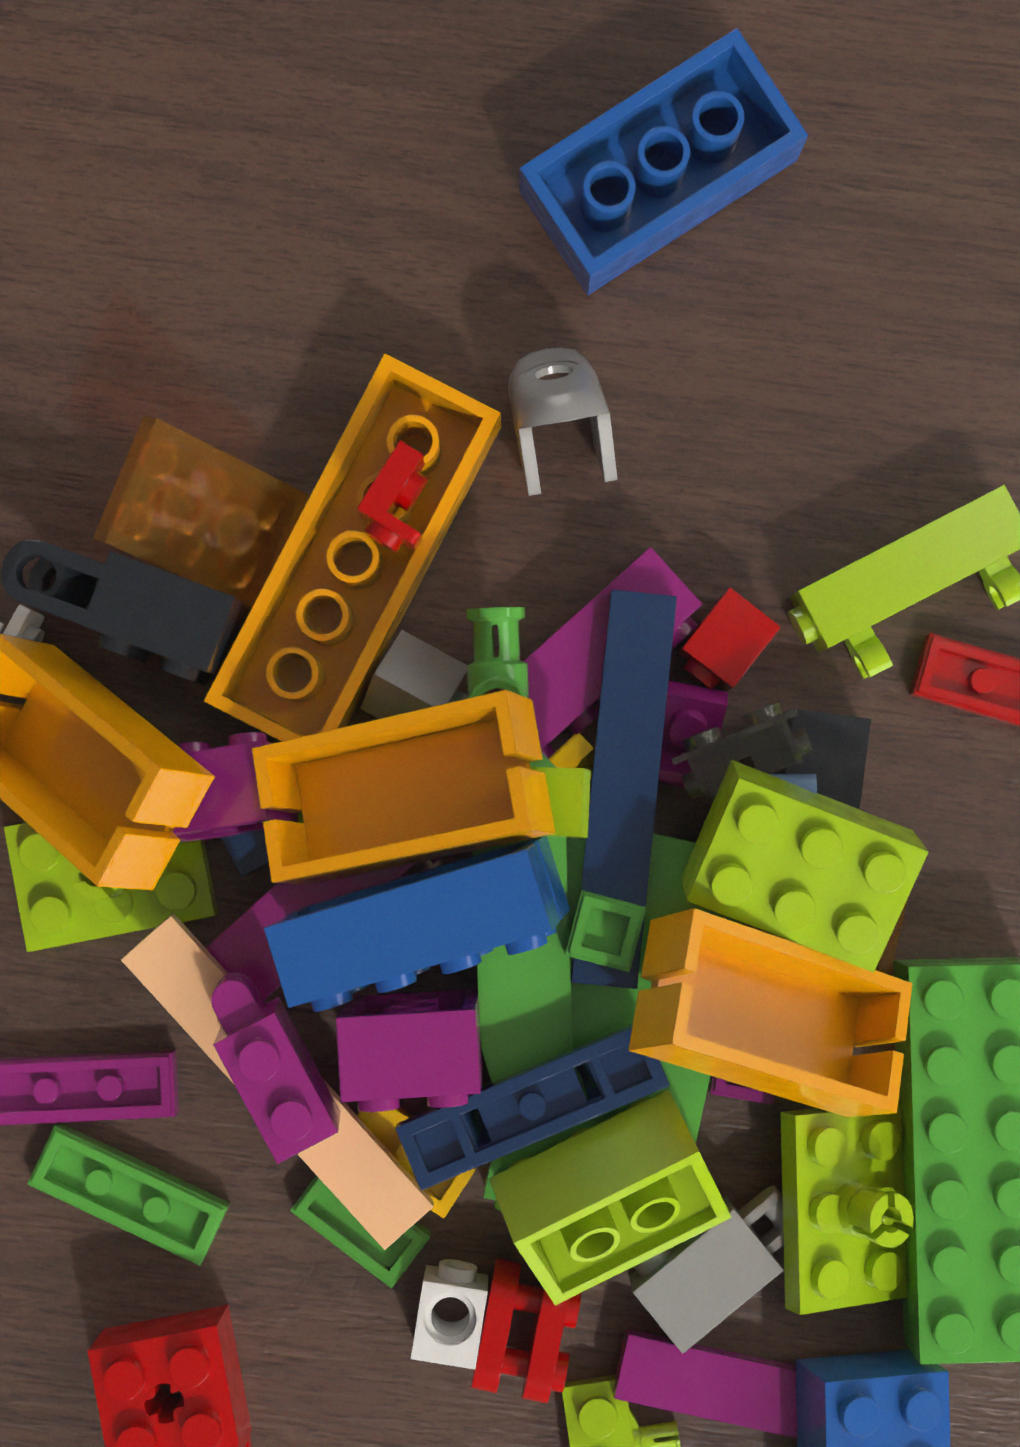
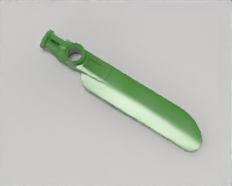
M525 607L465 609L466 620L473 622L474 662L467 665L468 698L485 695L489 690L495 688L505 689L529 698L528 663L520 661L519 620L525 618ZM496 625L499 632V657L494 655L493 628ZM543 753V760L530 762L531 767L557 768ZM547 836L568 902L566 837ZM517 842L474 850L473 856ZM569 912L556 926L557 932L546 937L547 944L515 955H508L505 945H502L482 955V962L477 964L481 1050L492 1083L573 1049L570 957L564 954L569 938Z

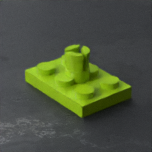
M28 823L4 827L27 952L155 928L172 913L181 922L218 915L205 840L186 843L179 842L153 890L97 887Z
M898 1103L897 1113L845 1117L819 1108L780 1112L785 1309L803 1315L906 1298L905 1240L909 1234L905 1233V1225L913 1227L914 1216L912 1206L904 1197L902 1104Z

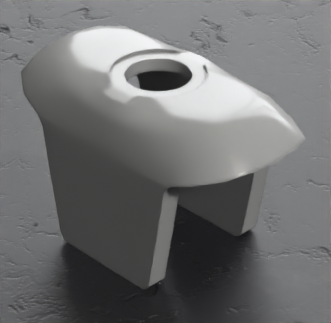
M563 347L545 348L531 352L519 359L509 376L508 393L521 468L528 496L541 494L532 427L589 417L595 456L604 482L617 480L610 411L599 378L590 362L576 349ZM569 373V375L558 379H539L549 374Z

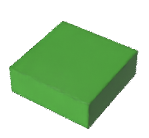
M581 890L564 953L565 956L630 972L646 907Z

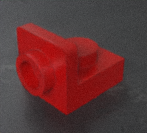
M401 440L357 507L360 517L368 522L363 532L397 553L402 544L416 552L423 541L421 533L394 517L393 514L398 507L408 512L428 481V478L420 473L425 466L423 454Z

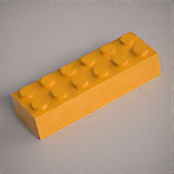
M384 354L204 702L280 741L346 727L501 429V412ZM400 440L423 454L425 466L420 473L428 478L424 489L411 509L406 512L398 507L393 514L394 517L421 533L423 541L416 552L402 544L397 553L370 538L363 532L368 522L361 518L357 511L358 505Z

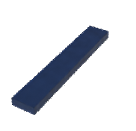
M612 589L610 593L589 798L588 838H585L580 892L585 890L646 907L677 596ZM644 919L630 972L573 958L571 982L637 989Z

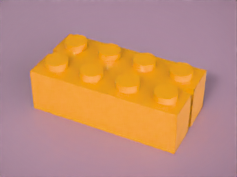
M0 633V694L27 699L24 705L0 701V799L97 887L153 890L181 840L173 833L174 828L188 827L215 776L55 645Z
M508 690L252 748L261 809L289 813L302 812L304 823L277 819L263 822L272 883L308 885L556 834L546 775L544 772L532 770L530 762L543 760L533 701Z
M695 908L650 920L641 978L652 981L650 989L638 991L628 1051L845 1117L897 1113L904 1054L894 1050L853 1056L852 1054L853 1047L906 1041L913 983L876 970L874 973L803 945Z

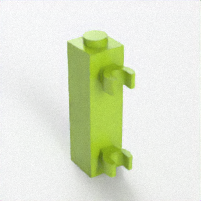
M1003 485L797 591L789 597L795 608L788 611L789 619L796 634L804 645L813 642L818 653L844 640L858 673L862 679H865L893 666L887 651L876 637L871 626L978 571L983 579L987 595L996 610L1019 601L1020 574L1012 566L1007 556L1020 550V513L1006 486Z

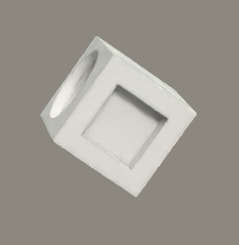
M444 1259L439 1262V1267L426 1265L411 1359L475 1370L488 1293L489 1275L477 1273L476 1265L461 1260ZM454 1297L466 1304L469 1313L460 1321L447 1322L436 1314L434 1305L443 1298Z

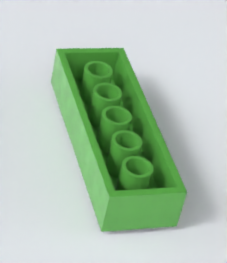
M1020 957L893 960V976L913 983L906 1041L895 1042V1051L904 1054L898 1103L902 1104L904 1197L912 1206L914 1216L913 1227L905 1225V1233L909 1234V1236L905 1240L907 1297L903 1298L904 1342L919 1364L1020 1362Z

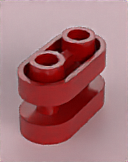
M496 1258L484 1312L476 1368L473 1370L471 1388L497 1393L502 1373L524 1378L522 1399L547 1404L551 1391L562 1393L564 1390L569 1353L559 1351L563 1328L575 1329L582 1292L554 1305L542 1285L541 1287L519 1283L521 1263ZM514 1309L536 1314L529 1351L506 1347Z

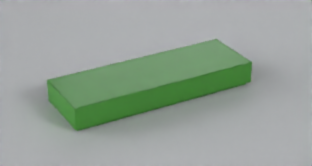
M61 1122L54 1126L27 1183L40 1191L199 1266L203 1263L231 1204L216 1195Z

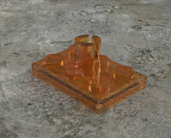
M144 415L93 539L174 575L234 596L252 608L310 495L158 418Z

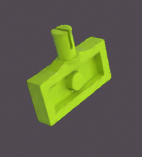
M615 1375L565 1382L562 1395L570 1447H681L676 1420L638 1426V1421L631 1411L629 1403L614 1399L613 1397Z

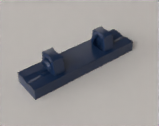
M631 1024L481 1088V1094H468V1104L432 1108L397 1123L395 1129L420 1190H424L670 1086L660 1061L628 1051L633 1025ZM574 1067H576V1069L578 1070V1072H579L580 1075H581V1078H582L583 1084H584V1088H585L586 1093H587V1096H588L587 1098H586V1096H585V1094H584V1091H583V1089H582V1087H581V1084H580L579 1079H578V1077H577V1075H576V1072H575V1070H574Z

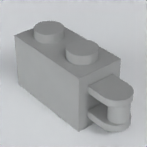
M775 1185L764 1189L739 1210L728 1196H725L723 1201L732 1218L634 1266L636 1271L629 1275L634 1295L682 1354L784 1271L774 1254L775 1251L784 1245L783 1195ZM765 1214L774 1227L760 1237L751 1225Z

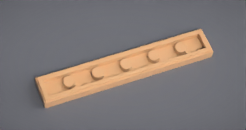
M172 913L124 955L121 961L233 1083L213 1046L222 1025L211 1004L212 994L219 980L228 973L180 919ZM324 1080L341 1111L339 1131L298 1153V1155L385 1250L434 1207L433 1199L425 1190H420L416 1180L345 1102H341L340 1096Z

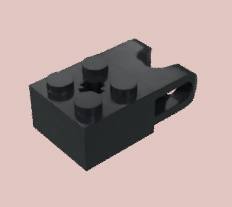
M27 539L17 543L8 552L1 569L2 585L8 595L17 601L100 632L96 645L144 663H147L150 652L162 655L158 666L159 669L203 685L207 684L210 674L218 675L252 609L234 596L112 551L109 552L104 564L44 541ZM40 557L30 573L27 589L23 581V568L30 560ZM56 572V580L51 588L48 589L49 579Z

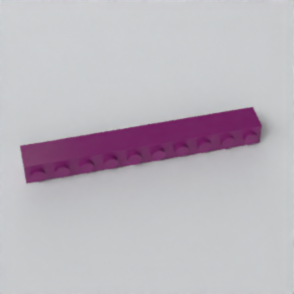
M651 547L523 661L528 663L529 699L533 701L541 752L548 759L556 752L549 743L565 728L568 727L577 735L598 717L599 704L596 700L600 698L610 593L612 589L677 596L672 649L698 626L691 615L702 603ZM495 688L492 689L488 694L503 691L505 689ZM440 858L430 859V861L435 864ZM417 862L308 885L277 883L209 944L206 949L227 973L240 972L249 976L264 1001L281 986L264 927L284 918V916L301 907L408 876L407 871Z

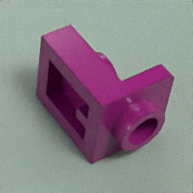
M668 680L658 780L679 788L690 786L702 789L710 788L713 778L714 756L728 706V692Z

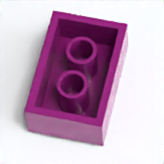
M478 988L354 995L353 999L347 1003L336 1017L341 1102L358 1101L359 1111L381 1112L399 1108V1099L427 1097L428 1107L446 1108L468 1104V1094H481L484 1056L480 1040Z

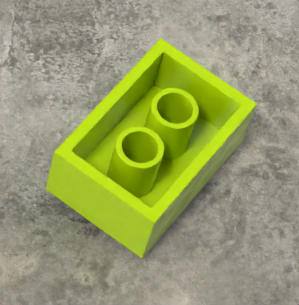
M731 760L683 871L681 881L686 901L874 973L929 851L911 829Z

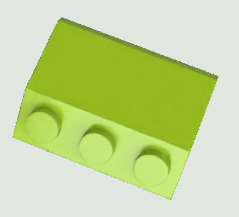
M669 1089L652 1098L641 1099L633 1103L626 1111L594 1127L580 1129L567 1140L533 1157L522 1158L513 1163L507 1170L489 1178L514 1245L554 1305L732 1218Z

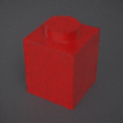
M730 587L677 652L687 660L682 670L704 688L714 689L719 685L725 691L733 689L781 627Z

